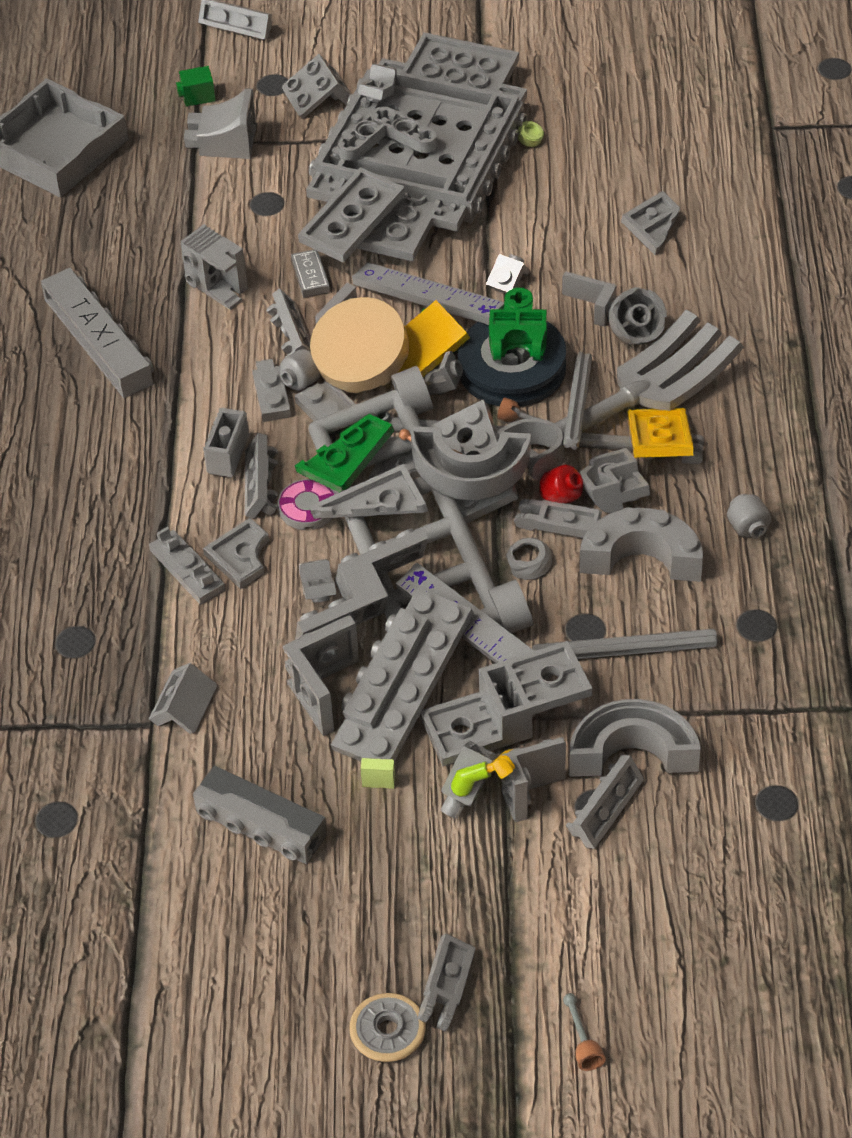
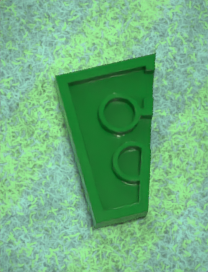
M368 414L340 433L341 438L330 446L323 445L317 449V455L307 462L302 460L297 463L295 469L297 473L339 493L347 490L394 433L393 425Z

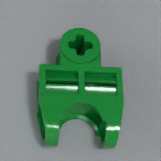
M513 288L505 294L504 309H490L489 346L492 360L501 361L502 357H505L506 352L510 349L523 348L530 353L533 361H542L547 345V309H533L532 293L525 288Z

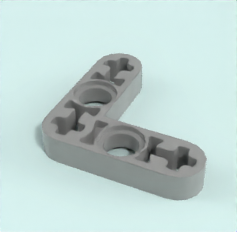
M378 107L338 141L339 156L344 160L353 161L365 154L384 136H388L418 152H432L437 147V133L434 129L392 108ZM400 128H409L410 130H409V131H399L398 129H400ZM363 132H372L373 134H371V135H362L361 133H363Z

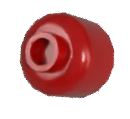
M571 465L557 466L546 471L541 477L540 493L544 500L569 504L578 500L583 493L582 477L578 470Z

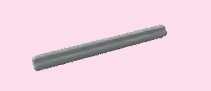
M583 351L577 354L563 440V445L566 448L571 447L573 450L579 447L592 363L591 354H584Z
M702 629L568 642L577 659L715 647L717 646V633L715 629ZM562 642L535 644L532 646V649L536 651Z

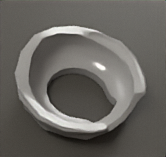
M522 538L511 545L506 554L512 574L524 580L536 579L545 575L552 565V552L550 548L538 538ZM524 545H533L538 548L539 555L532 561H516L513 557V552Z

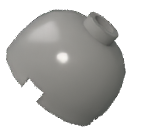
M634 287L622 292L612 302L609 310V324L613 333L621 341L628 344H644L656 339L663 332L667 311L662 299L651 290L647 291L640 289L641 287Z

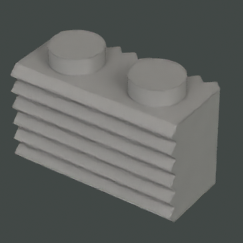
M220 408L213 422L212 430L208 434L209 438L206 439L207 442L205 447H203L206 471L209 474L232 477L250 434L249 425H247L248 417H246L247 413L245 411Z

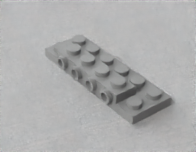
M417 588L406 609L400 608L397 615L391 614L385 625L387 633L382 641L377 640L371 649L372 660L369 666L360 668L356 678L358 685L354 693H347L342 701L345 720L331 743L333 751L361 761L362 758L393 759L395 762L474 615L472 608Z

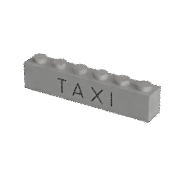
M68 268L41 280L47 304L123 398L153 385L151 372H154V368L150 359L147 356L143 357L141 355L138 345L134 340L130 341L123 326L120 323L116 324L107 307L103 308L100 305L94 291L90 292L87 289L82 276H77L71 268Z

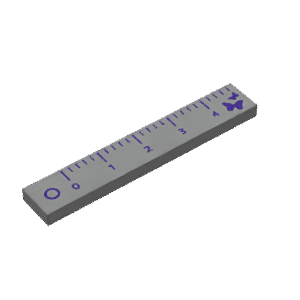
M369 262L352 276L353 285L427 307L437 300L448 313L489 325L490 309H504V302Z
M417 562L396 583L397 588L409 598H412L418 588L472 608L474 615L462 638L495 663L534 651ZM546 674L542 678L548 681L553 674Z

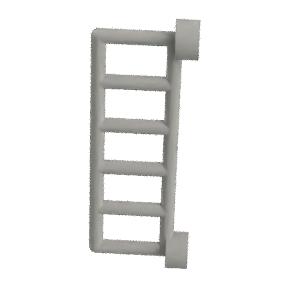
M414 366L391 375L395 390L311 422L308 430L316 450L323 445L328 447L332 444L329 433L353 425L368 414L376 416L394 408L403 428L409 430L410 434L411 426L422 427L417 415L433 409V404L419 368ZM399 436L387 440L366 467L412 450L411 441H403ZM422 477L413 479L421 495L433 492L444 517L414 531L423 528L428 537L427 544L452 535L464 563L433 575L449 587L472 579L484 606L481 611L495 622H499L511 634L533 626L529 607L517 580L515 579L495 587L455 498L436 491ZM367 516L345 517L360 555L368 552L369 547L375 544L364 519ZM397 537L386 540V543L397 539ZM388 573L379 576L388 594L384 611L388 619L391 614L397 615L402 606L409 604L411 598L398 588L394 590Z

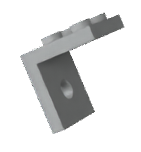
M350 615L334 620L316 631L306 633L300 638L283 645V650L289 657L285 661V668L292 677L287 680V684L323 736L334 731L331 695L321 679L359 662L356 623Z

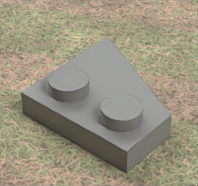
M662 191L623 214L621 222L656 255L679 215L680 207Z

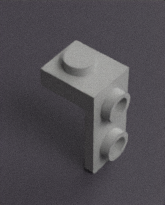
M565 272L562 277V294L595 303L594 324L605 327L609 319L610 307L616 299L617 285Z

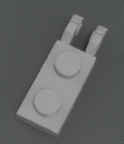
M522 499L518 507L521 512L515 516L514 522L519 528H525L530 531L537 528V530L584 538L590 527L602 518V511L548 500Z
M446 933L440 938L423 994L425 998L419 1009V1020L427 1022L433 1013L435 1002H439L444 1007L439 1015L437 1028L444 1032L448 1029L455 1008L459 1005L475 952L474 946Z

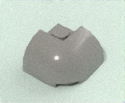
M627 448L589 459L590 464L583 471H580L585 491L604 512L613 513L623 510L622 503L633 502L641 497L650 495L649 484L638 472L637 460Z

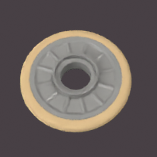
M382 993L369 997L355 1009L351 1017L350 1036L355 1047L366 1057L381 1062L398 1061L411 1055L422 1043L426 1031V1022L418 1019L419 1006L408 997L395 993ZM383 1021H393L397 1024V1029L393 1033L384 1034L380 1032L378 1026Z

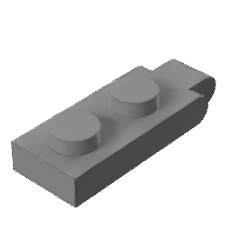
M273 359L256 361L257 370H252L262 421L290 418V406L285 385L280 377V366H274Z

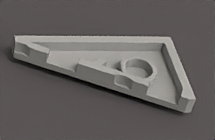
M404 464L309 506L314 519L424 513L428 511L423 497Z

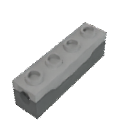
M215 765L193 793L196 812L202 818L221 823L235 834L242 833L252 838L258 845L262 847L269 846L281 852L283 856L290 860H298L307 864L312 858V854H315L327 836L324 816Z

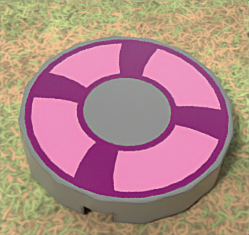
M311 479L295 481L286 486L279 494L278 509L280 517L288 526L296 529L305 530V527L312 526L313 529L320 528L329 523L332 518L314 519L309 506L335 495L333 489Z

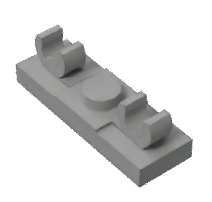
M201 0L198 23L265 40L269 38L273 19H271L272 14L217 0Z
M278 289L272 294L276 304L270 305L266 311L272 316L270 321L276 327L280 326L284 335L291 340L284 343L281 349L287 356L302 349L311 352V340L295 301L281 289Z
M257 433L245 450V516L252 519L257 516L260 510L272 515L278 508V505L273 503L278 493L273 490H267L271 471L278 464V461L273 459L278 450L275 447L267 446V435Z
M167 526L157 532L158 539L149 544L150 551L200 605L225 591V584L175 530L170 531Z
M622 755L616 764L608 766L609 774L606 777H600L601 783L588 799V803L582 810L575 812L577 818L573 823L566 824L571 835L580 837L586 848L595 849L644 780L631 756Z

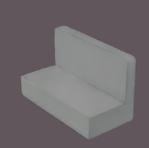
M192 663L173 670L149 720L157 726L173 720L189 734L195 732L217 684Z

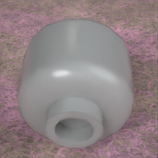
M298 350L285 357L280 363L281 380L292 390H304L316 383L321 377L312 359L311 352L308 350Z
M740 494L730 502L727 511L728 521L742 538H758L767 531L772 519L771 513L762 499L753 494Z

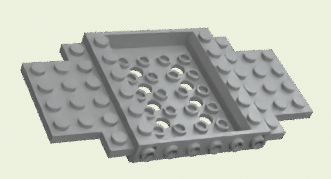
M423 32L406 63L382 58L379 63L380 65L397 69L394 94L383 99L381 102L368 101L366 99L367 96L358 94V88L360 83L369 79L371 69H368L364 77L358 80L357 89L354 94H350L347 106L344 110L340 111L336 125L330 128L326 142L321 144L318 156L310 163L309 175L312 176V180L306 189L307 197L328 202L360 167L404 186L405 195L357 249L414 261L432 226L458 232L463 221L472 223L476 214L481 213L485 197L491 194L493 181L499 178L501 165L503 162H507L511 146H515L517 143L519 126L521 127L523 122L527 121V114L524 113L527 89L507 85L519 62V52ZM378 107H389L408 117H412L415 114L421 115V119L416 121L434 129L437 133V147L432 152H428L429 156L424 159L415 157L421 154V152L388 136H384L377 142L379 146L370 148L357 160L347 161L339 156L338 141ZM439 119L445 120L447 122L446 124L440 126L433 124L434 122H437ZM463 125H468L471 127V129L467 131H461L458 128L462 127ZM400 128V129H398V130H399V131H409L410 129H409V128ZM363 132V133H361V134H362V135H371V134H373V133H372V132ZM396 147L404 149L401 153H392L390 150H394ZM446 158L454 160L451 164H442L439 161H443ZM373 196L362 197V199H371V198H373ZM355 212V213H353V214H346V215H347V216H355V215H357L358 213ZM339 229L337 231H331V233H340L343 230Z

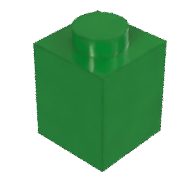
M209 66L179 71L180 82H176L178 97H183L186 107L216 101L214 83Z

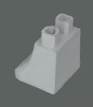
M245 88L239 95L228 101L203 106L202 113H189L187 118L188 130H185L184 133L185 148H198L199 156L251 159L257 126L253 89Z

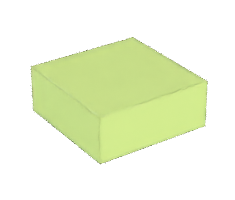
M362 758L360 768L362 787L394 789L395 765L393 759Z

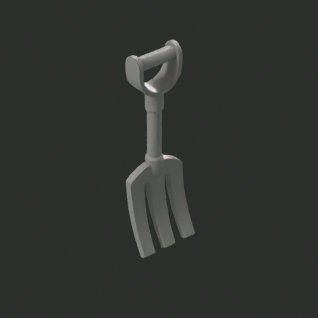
M686 309L677 321L653 344L628 362L617 367L619 392L585 410L582 432L626 408H633L638 404L658 410L670 411L698 393L718 376L740 353L744 346L740 341L729 335L702 363L682 377L707 353L722 335L718 328L707 322L686 345L663 362L681 345L701 321L697 315ZM567 417L556 423L538 418L521 419L497 431L498 437L501 432L531 434V444L549 447L548 450L540 454L531 449L527 468L529 469V475L535 480L540 481L546 471L560 466L564 462L563 440Z

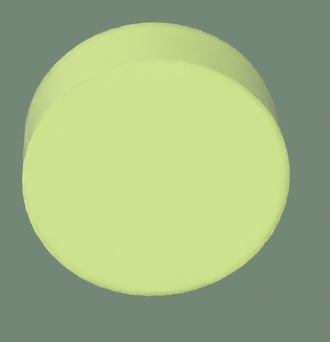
M524 121L523 125L518 128V140L523 145L536 147L541 143L544 131L539 124L532 121Z

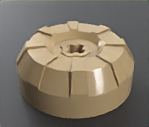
M359 297L335 305L320 318L311 336L310 350L312 359L326 382L349 393H362L381 385L385 386L392 380L391 375L396 374L407 360L409 338L399 314L393 307L379 299Z

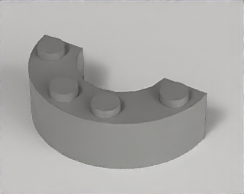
M411 426L412 457L419 475L436 491L462 500L486 499L506 491L524 474L530 460L531 434L501 432L498 442L490 450L482 454L465 455L457 453L447 446L442 438L441 428Z
M627 507L610 513L595 522L582 540L579 573L610 575L613 566L620 559L629 555L644 554L655 557L663 562L669 570L670 580L701 582L703 551L700 540L684 521L664 510Z
M624 699L596 708L578 724L570 742L569 777L601 776L603 765L609 756L619 750L628 748L644 749L655 754L663 763L666 773L699 772L701 748L692 726L678 712L663 704L649 700Z

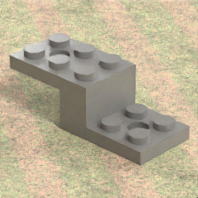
M421 528L416 531L407 529L398 534L397 539L391 542L380 541L369 547L368 552L359 556L357 553H352L344 557L341 563L338 564L335 581L343 598L333 601L328 605L329 608L318 613L317 610H313L301 616V621L297 622L295 640L306 633L316 631L330 622L348 615L358 625L383 614L388 594L379 576L423 557L428 541L424 529Z
M565 641L479 668V692L423 709L420 713V719L443 767L455 763L463 745L469 741L493 751L532 738V715L592 696V686L569 642ZM546 674H553L558 676V679L546 681L542 677ZM457 725H464L469 727V730L464 733H458L453 728Z

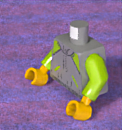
M472 741L463 745L441 790L442 793L448 795L441 811L452 818L458 819L464 806H471L476 801L486 779L491 777V772L496 771L500 779L511 774L515 769V765L507 755L502 754L508 753L513 749H508L497 755Z

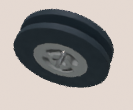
M548 321L547 345L542 361H533L530 353L523 348L510 349L506 352L505 357H502L501 361H493L489 346V325L480 322L475 323L466 331L470 339L458 348V360L463 369L460 379L464 387L477 399L484 400L486 403L500 406L504 397L514 400L520 407L542 401L560 387L566 374V345L564 338L558 329Z

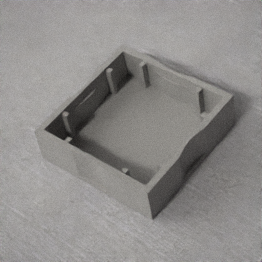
M46 78L24 96L13 109L0 116V167L61 198L129 140L125 116L97 102L84 99L74 91Z

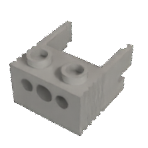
M205 224L180 241L185 279L191 287H197L230 310L242 302V298H239L233 291L241 294L248 289L243 248L224 236L222 237L221 234H218L213 229L211 230Z

